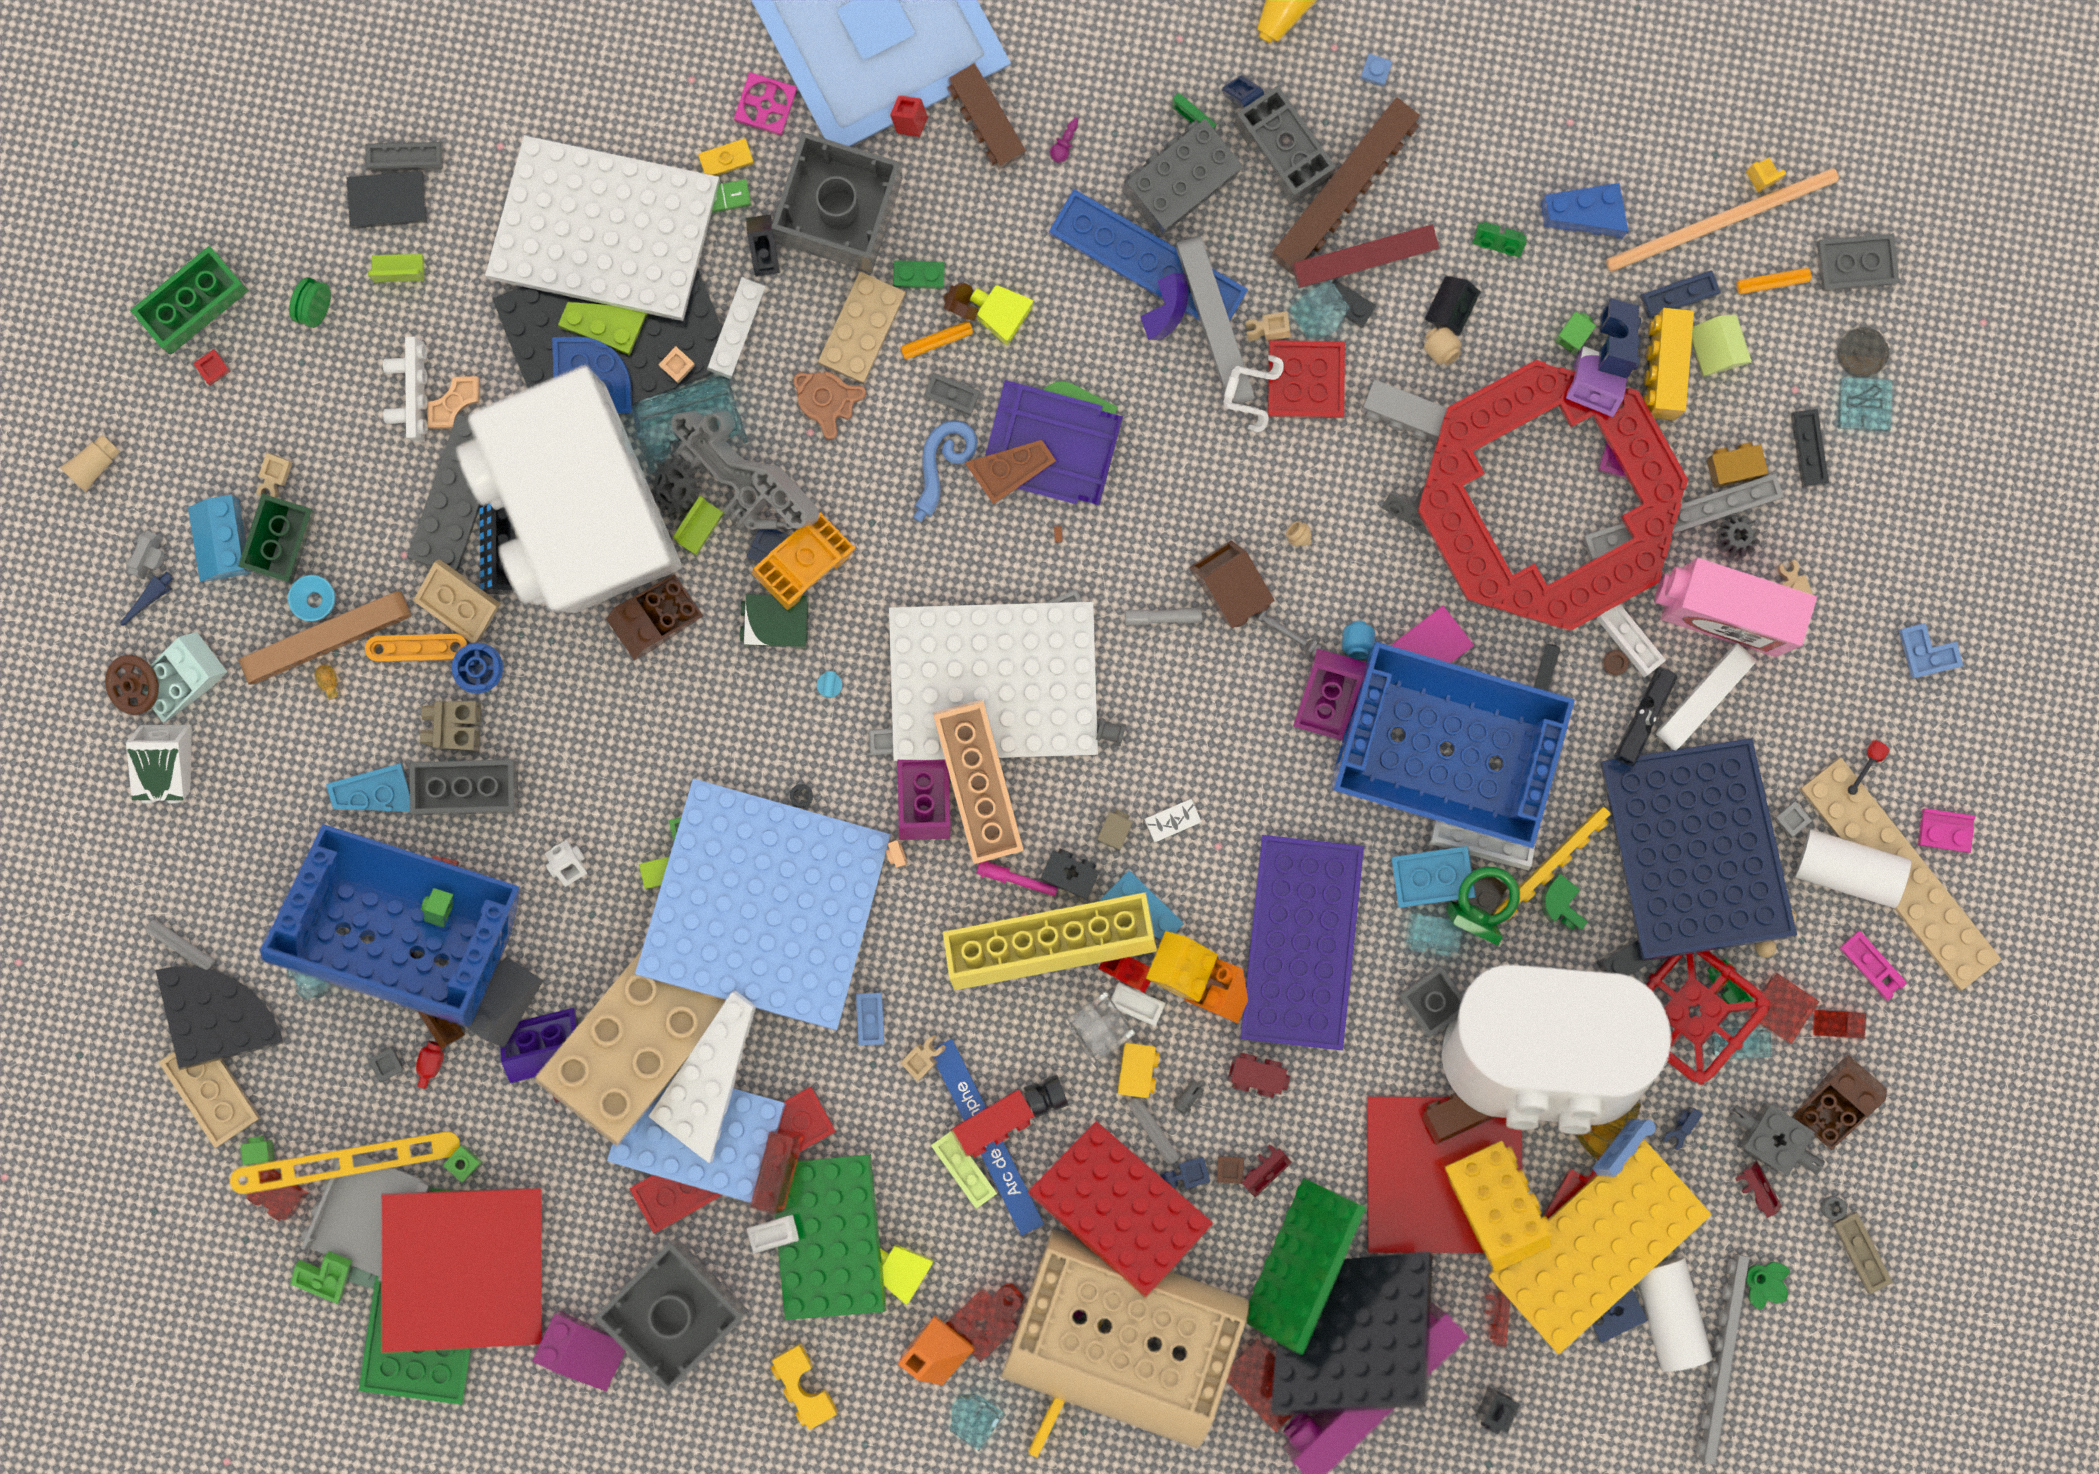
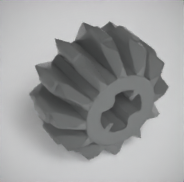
M1732 515L1729 521L1723 520L1721 522L1723 528H1719L1716 531L1718 535L1722 536L1716 540V543H1724L1725 545L1721 552L1724 553L1730 550L1729 555L1731 558H1734L1737 553L1740 558H1744L1747 552L1753 553L1755 551L1753 545H1757L1760 542L1758 538L1754 537L1760 533V530H1752L1751 528L1755 521L1752 520L1746 523L1745 515H1742L1739 520L1735 515ZM1739 532L1742 535V537H1740V540L1737 541L1735 540L1734 536H1736V533Z

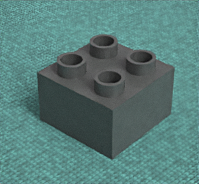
M802 132L771 227L775 242L872 273L903 179L901 163Z
M676 1237L594 1319L668 1394L746 1316L749 1310Z

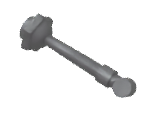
M1265 611L1256 613L1254 616L1259 622H1264L1268 627L1276 629L1304 646L1305 658L1307 660L1311 656L1314 658L1317 648L1322 649L1323 647L1319 643L1321 638L1317 637L1307 641L1277 622L1272 616H1268Z

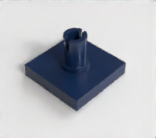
M1631 1288L1602 1315L1604 1318L1603 1325L1597 1326L1593 1323L1592 1327L1599 1342L1603 1343L1648 1320Z

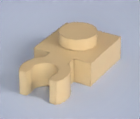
M1288 311L1262 315L1263 321L1260 322L1254 319L1246 321L1247 330L1255 329L1247 332L1249 341H1255L1261 336H1265L1266 341L1291 337Z
M266 453L258 477L265 480L257 488L256 494L261 496L268 488L271 492L270 496L278 498L279 490L277 485L285 486L293 461L272 453Z
M1796 560L1790 561L1791 572H1787L1783 564L1777 566L1779 575L1786 580L1781 585L1813 595L1806 575L1798 577L1799 565Z
M935 1035L925 1041L924 1047L921 1044L917 1045L900 1062L917 1082L938 1063L933 1056H938L946 1049L945 1045L939 1047L938 1050L933 1048L932 1043L937 1038Z

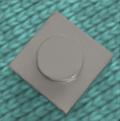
M1795 801L1774 818L1790 838L1794 837L1812 821Z

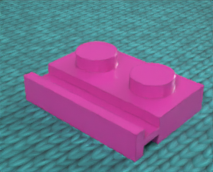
M1926 808L1922 809L1923 815L1918 837L1919 846L1971 853L1974 833L1973 823L1976 816Z

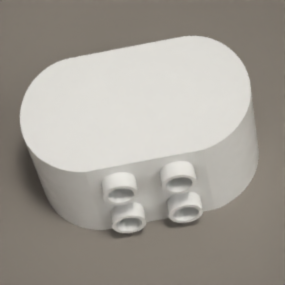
M1503 965L1482 973L1466 991L1458 1018L1451 1022L1446 1029L1442 1044V1062L1449 1084L1466 1104L1483 1114L1507 1118L1506 1125L1509 1128L1518 1130L1535 1129L1538 1127V1120L1559 1122V1131L1563 1133L1585 1134L1591 1131V1125L1612 1122L1625 1115L1637 1103L1662 1071L1667 1061L1671 1040L1670 1028L1666 1013L1658 998L1647 986L1632 977L1611 973Z

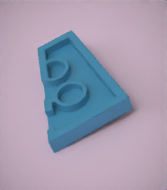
M403 763L326 784L333 809L410 812V788Z
M1130 870L1099 900L1104 901L1146 892L1154 936L1162 940L1165 931L1176 933L1184 924Z

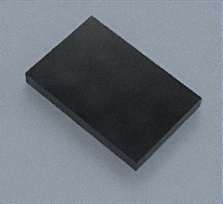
M422 171L346 177L349 222L352 229L427 222L424 173Z

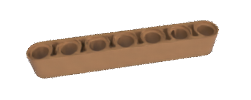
M397 591L246 655L238 661L248 685L259 683L401 622L412 614L402 591Z

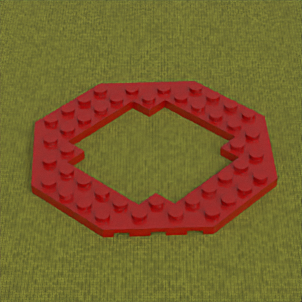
M1534 360L1446 408L1417 512L1467 601L1563 630L1572 631L1660 582L1663 565L1668 555L1672 540L1671 536L1678 519L1681 500L1688 478L1638 390L1625 388L1624 398L1614 417L1566 398L1567 392L1574 380L1575 371L1546 364V362ZM1559 406L1571 428L1593 416L1642 505L1621 516L1632 537L1630 541L1547 585L1535 563L1512 575L1464 486L1485 474L1473 453L1474 451Z

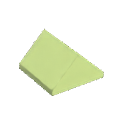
M1737 315L1717 316L1693 327L1692 345L1703 377L1752 362Z

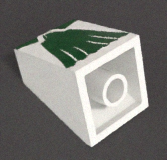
M140 725L126 741L132 800H141L142 803H153L157 800H166L167 803L184 801L190 792L191 725Z

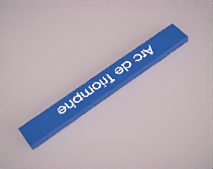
M950 1039L934 1047L938 1050L939 1047L945 1045L946 1049L938 1056H933V1058L938 1062L936 1066L965 1121L985 1109L986 1106L953 1039ZM993 1141L986 1145L987 1151L982 1153L981 1156L1020 1235L1023 1236L1044 1225L1004 1142L996 1145Z

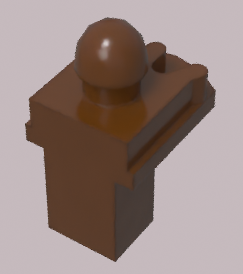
M967 283L951 285L949 292L943 296L945 302L943 308L964 319L975 321L979 310L969 304L973 289Z

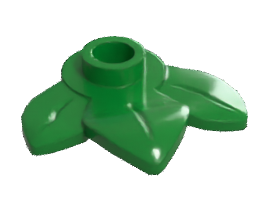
M1770 1262L1766 1266L1756 1264L1747 1269L1746 1284L1750 1288L1748 1298L1755 1308L1762 1310L1767 1300L1773 1303H1783L1787 1300L1788 1290L1782 1281L1789 1275V1268L1778 1262ZM1761 1274L1760 1280L1757 1282V1276Z

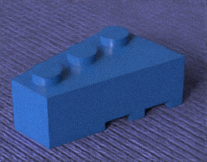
M1620 183L1547 194L1540 202L1544 227L1574 232L1583 231L1593 235L1615 236V238L1623 239L1629 232Z

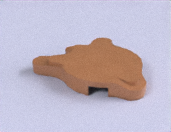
M824 371L823 373L815 374L800 372L793 378L801 411L809 419L821 426L823 435L827 440H833L837 437L836 419L839 417L845 420L851 419L853 404L866 397V389L864 387L847 385L838 376L830 372Z

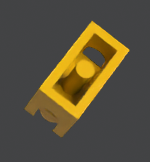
M1124 1043L1117 1094L1149 1098V1093L1154 1094L1156 1078H1152L1153 1067L1158 1068L1160 1056L1159 1052H1155V1046Z

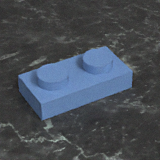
M882 993L856 994L858 1045L885 1044Z

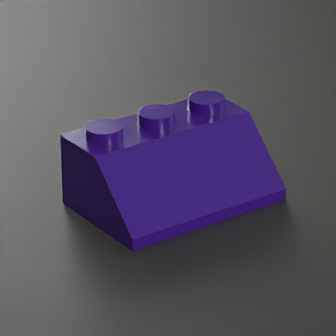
M575 1008L519 1021L505 1047H500L501 1064L509 1083L534 1078L539 1074L579 1026Z

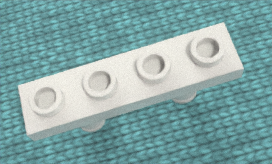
M405 337V358L384 359L383 370L386 374L405 373L406 407L384 409L383 418L387 424L406 423V438L414 442H425V434L428 432V424L425 419V409H427L428 401L424 386L427 383V372L424 369L427 348L420 339Z

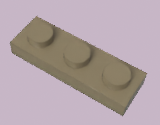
M1853 1212L1833 1222L1832 1224L1866 1292L1872 1294L1892 1284L1893 1281L1858 1212Z

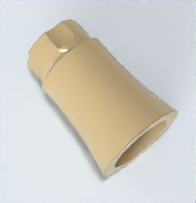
M101 435L94 443L91 442L84 450L59 468L83 491L87 492L99 475L113 462L111 459L115 458L120 451L106 437Z

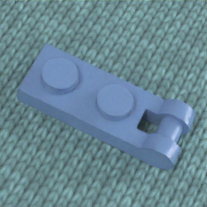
M1630 1119L1592 1168L1596 1174L1608 1177L1618 1175L1630 1156L1636 1153L1639 1144L1646 1135L1650 1136L1655 1132L1654 1122L1652 1120Z

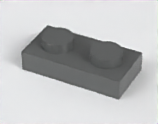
M933 372L924 398L971 416L980 391Z

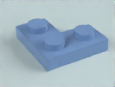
M1926 623L1898 630L1911 679L1963 666L1957 642L1932 647Z

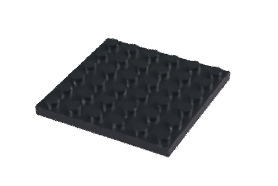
M1431 1252L1344 1258L1303 1355L1279 1342L1276 1343L1271 1412L1274 1415L1426 1407L1433 1255Z

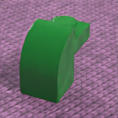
M1556 874L1544 889L1541 897L1542 911L1550 922H1556L1561 917L1562 920L1560 922L1569 930H1582L1588 921L1568 906L1580 889L1561 874Z

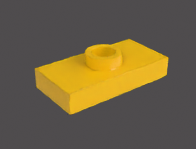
M746 138L698 153L704 174L719 176L754 164Z

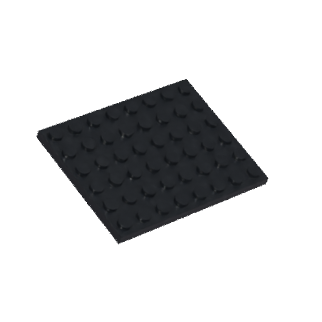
M698 267L684 320L647 314L630 356L616 351L624 361L630 374L632 406L715 374L708 371L707 368L722 327ZM523 286L492 298L528 389L554 379L552 337H581L558 327L567 303H602ZM675 346L695 363V366L679 383L659 367L660 362Z

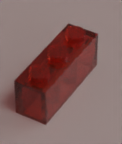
M782 1129L769 1132L750 1207L771 1214L784 1211L804 1136Z

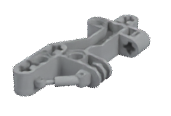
M692 410L673 416L671 427L674 433L683 441L673 454V458H683V462H691L689 469L696 468L698 470L696 473L705 466L719 482L733 486L735 496L723 513L726 516L731 515L730 520L737 522L736 527L739 530L746 526L750 530L780 529V527L797 529L817 522L819 512L815 504L779 466L744 460L725 441L735 427V420L730 412L720 411L703 417L698 411ZM784 492L787 495V501L785 500ZM769 502L786 522H780L779 519H760L758 514Z

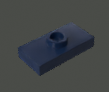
M1242 75L1221 89L1226 98L1242 108H1245L1265 94L1262 87Z

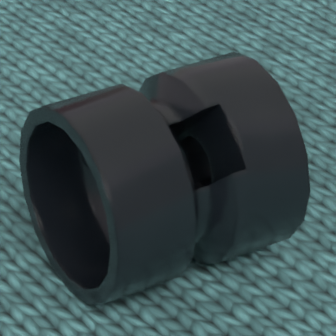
M1058 1075L1044 1079L1041 1085L1036 1082L1023 1087L1035 1118L1048 1114L1050 1108L1059 1110L1069 1106Z

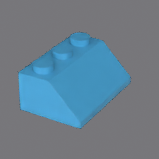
M231 494L205 499L188 507L200 582L251 574V571L238 567L246 543L240 500Z

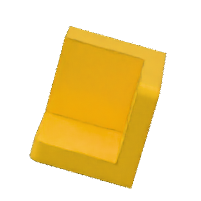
M1770 157L1760 163H1753L1746 170L1749 179L1758 193L1779 182L1787 174L1785 170L1778 172Z

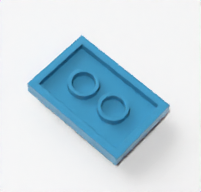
M1469 846L1391 857L1399 908L1458 900L1460 885L1466 876L1472 872ZM1474 884L1469 891L1468 898L1476 897Z

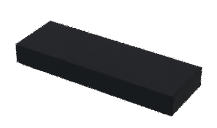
M1818 409L1792 412L1791 419L1802 488L1827 485L1829 479Z

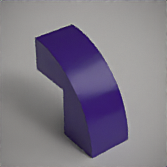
M1172 273L1157 281L1165 305L1140 316L1148 340H1161L1175 330L1182 320L1188 303L1186 274Z

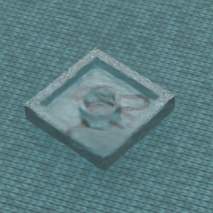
M1845 377L1839 379L1838 429L1890 431L1892 380Z

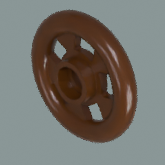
M122 655L109 665L105 676V687L111 702L120 711L130 715H140L149 711L156 703L159 693L158 678L151 665L136 655ZM135 666L142 671L141 675L133 672ZM121 667L126 671L122 677L118 674ZM116 685H120L123 693L122 696L119 695ZM145 685H148V695L142 693ZM137 697L138 705H132L130 698Z

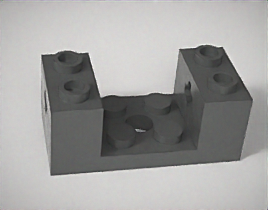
M1279 85L1236 113L1234 126L1247 144L1254 141L1279 176L1277 187L1290 205H1293L1333 177L1336 166ZM1284 135L1291 137L1293 140L1292 146H1281L1279 138Z

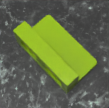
M423 254L371 255L372 270L368 271V276L374 283L425 281Z
M699 496L672 539L697 556L724 515L723 511L708 503L702 496Z

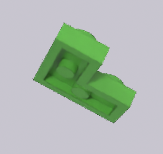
M330 1251L325 1255L321 1268L299 1260L295 1265L290 1285L338 1304L344 1293L352 1260Z

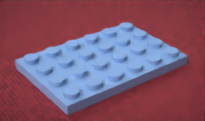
M672 1079L618 1146L612 1143L607 1159L608 1162L756 1204L786 1103L733 1088L727 1113L722 1121L720 1138L717 1140L714 1150L715 1156L713 1162L708 1163L648 1117L673 1081Z

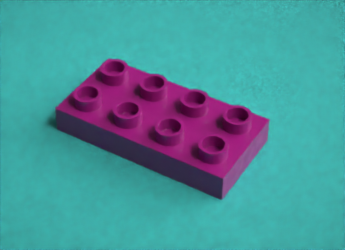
M1433 1302L1431 1303L1427 1377L1469 1338L1455 1321ZM1394 1409L1317 1413L1313 1418L1309 1414H1298L1283 1430V1433L1288 1437V1442L1283 1447L1293 1464L1303 1474H1328Z

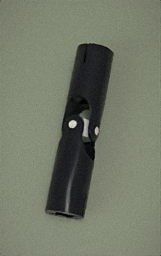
M1662 667L1656 669L1635 712V716L1631 720L1614 754V758L1617 761L1628 766H1635L1650 736L1651 729L1656 723L1678 678L1672 671ZM1649 707H1654L1653 712H1651L1650 710H1648V708H1649Z

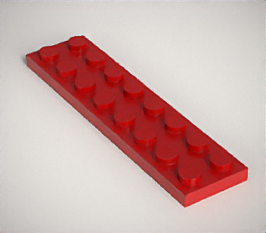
M812 1086L783 1102L786 1103L766 1171L836 1132ZM652 1175L629 1188L653 1234L723 1196L719 1193Z

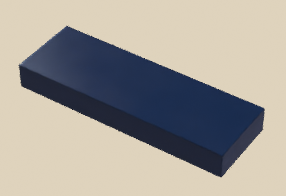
M1713 270L1643 293L1640 295L1648 319H1651L1663 308L1680 309L1718 296L1721 292Z

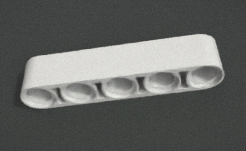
M1736 643L1660 726L1655 734L1672 750L1676 751L1750 670L1757 659L1739 643Z

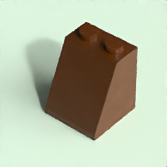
M1232 540L1189 567L1224 622L1231 628L1244 625L1249 617L1266 611L1270 606L1269 604L1275 601L1247 551Z

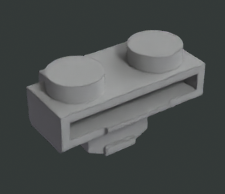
M149 531L139 535L137 547L126 563L128 573L145 579L149 568L156 570L161 566L164 552L159 550L158 547L163 540L162 537Z

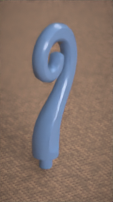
M957 420L944 422L937 426L926 439L922 455L924 489L914 505L917 511L913 516L920 523L925 516L931 517L939 503L941 487L936 463V451L942 439L949 434L956 433L961 435L966 442L965 450L962 453H955L953 451V441L950 439L945 441L942 453L946 460L951 463L964 464L976 452L977 436L974 430L965 422Z

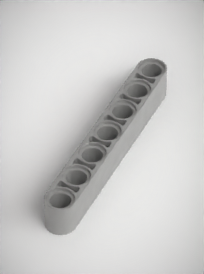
M1198 235L1176 242L1175 245L1225 394L1232 370L1236 366H1245L1201 236ZM1245 374L1239 375L1235 396L1232 399V403L1237 404L1254 399L1248 375Z

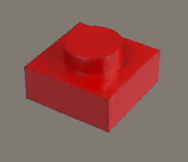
M215 349L193 363L209 386L231 372Z

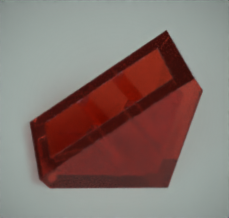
M1814 1010L1813 1035L1865 1039L1866 1013Z

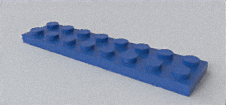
M1073 189L1048 233L1162 300L1163 297L1157 281L1172 273L1184 274L1176 247ZM1212 269L1230 321L1248 289ZM1188 286V303L1185 313L1200 321Z

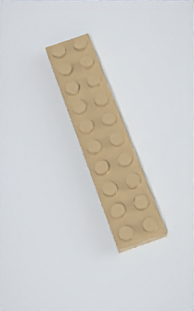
M1841 757L1838 758L1799 790L1837 837L1911 860L1907 884L1895 911L1956 988L1962 991L1999 962L2001 958L1862 783L1859 784L1857 794L1851 795L1848 793V787L1854 784L1857 777Z

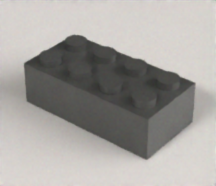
M515 760L410 762V814L519 813L518 762Z

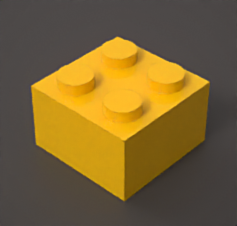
M1165 931L1146 979L1176 996L1200 1002L1218 954L1187 936Z

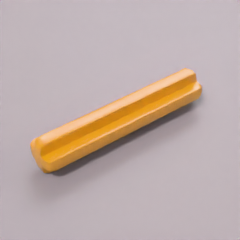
M1802 268L1742 279L1737 282V291L1739 294H1746L1807 283L1812 279L1809 268Z
M965 321L901 346L902 355L907 360L973 334L972 326L969 321Z

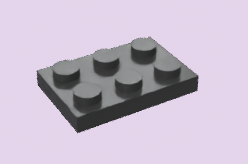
M1894 233L1821 239L1817 241L1822 291L1890 286L1900 283Z

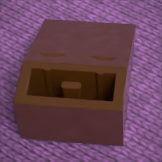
M674 574L614 607L606 620L635 661L665 643L703 615Z
M1847 1055L1825 1076L1796 1110L1793 1117L1814 1131V1135L1829 1149L1833 1150L1886 1101L1887 1088L1851 1056Z

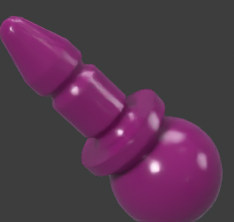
M1074 117L1069 122L1067 129H1065L1062 135V139L1057 137V143L1050 148V157L1054 162L1062 163L1068 159L1069 149L1073 146L1069 142L1072 140L1078 126L1077 117Z

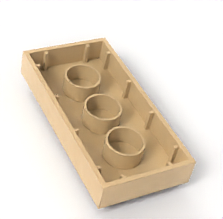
M642 950L535 1077L536 1083L615 1146L621 1143L679 1072L726 1002V1000L635 975Z

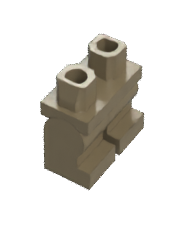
M435 701L434 705L422 706V720L434 721L433 730H421L420 743L432 746V748L438 750L479 752L480 729L463 727V725L481 726L482 703L477 701Z

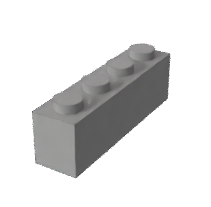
M1374 379L1361 412L1366 414L1365 417L1375 422H1379V420L1385 421L1394 430L1403 431L1405 429L1413 432L1412 436L1417 439L1426 440L1428 438L1437 443L1446 407Z

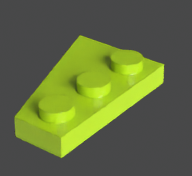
M568 302L558 327L581 337L598 340L612 349L630 356L648 313L611 305Z

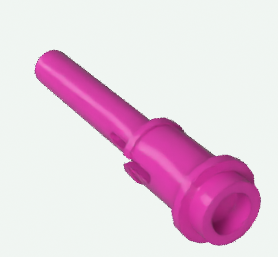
M989 860L980 862L976 874L981 875L980 878L982 879L984 876L1004 884L1008 881L1053 897L1056 895L1058 887L1009 872L1010 868L988 862Z

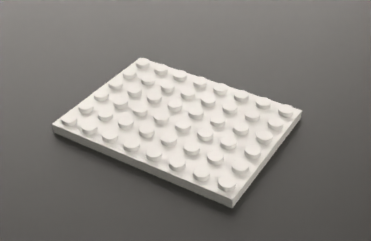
M524 135L485 276L490 280L683 321L720 179L713 175Z
M1093 602L889 608L894 761H897V759H945L933 712L983 699L999 758L1098 755V740H1096L1097 708Z

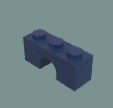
M1610 298L1601 312L1600 333L1607 334L1609 337L1599 351L1598 371L1627 379L1632 370L1638 368L1640 363L1638 348L1641 342V337L1638 336V329L1641 325L1638 305Z

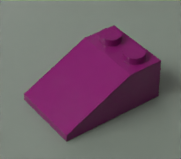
M1317 648L1293 727L1342 741L1364 679L1366 662Z
M897 759L899 840L950 839L949 771L946 760Z
M559 1310L554 1314L532 1362L560 1375L607 1391L626 1351L609 1333Z

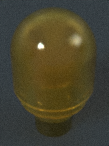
M326 664L318 666L314 673L318 688L321 691H326L328 700L338 698L335 688L338 686V679L334 669Z

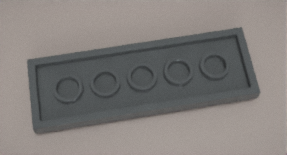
M457 414L407 555V558L430 566L440 559L457 572L480 510L479 501L468 483L457 454L458 446L476 439L468 417Z

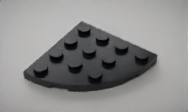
M180 966L155 970L179 1070L284 1043L274 1017L266 1005L256 994L237 980L225 974L199 967Z

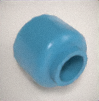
M1354 621L1343 629L1342 650L1349 658L1356 660L1366 659L1375 643V630L1364 621Z

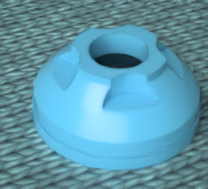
M307 575L299 578L293 583L288 592V605L291 611L298 618L305 621H320L326 618L335 606L336 596L333 587L327 580L316 575ZM313 593H319L322 596V603L316 608L308 604V598Z

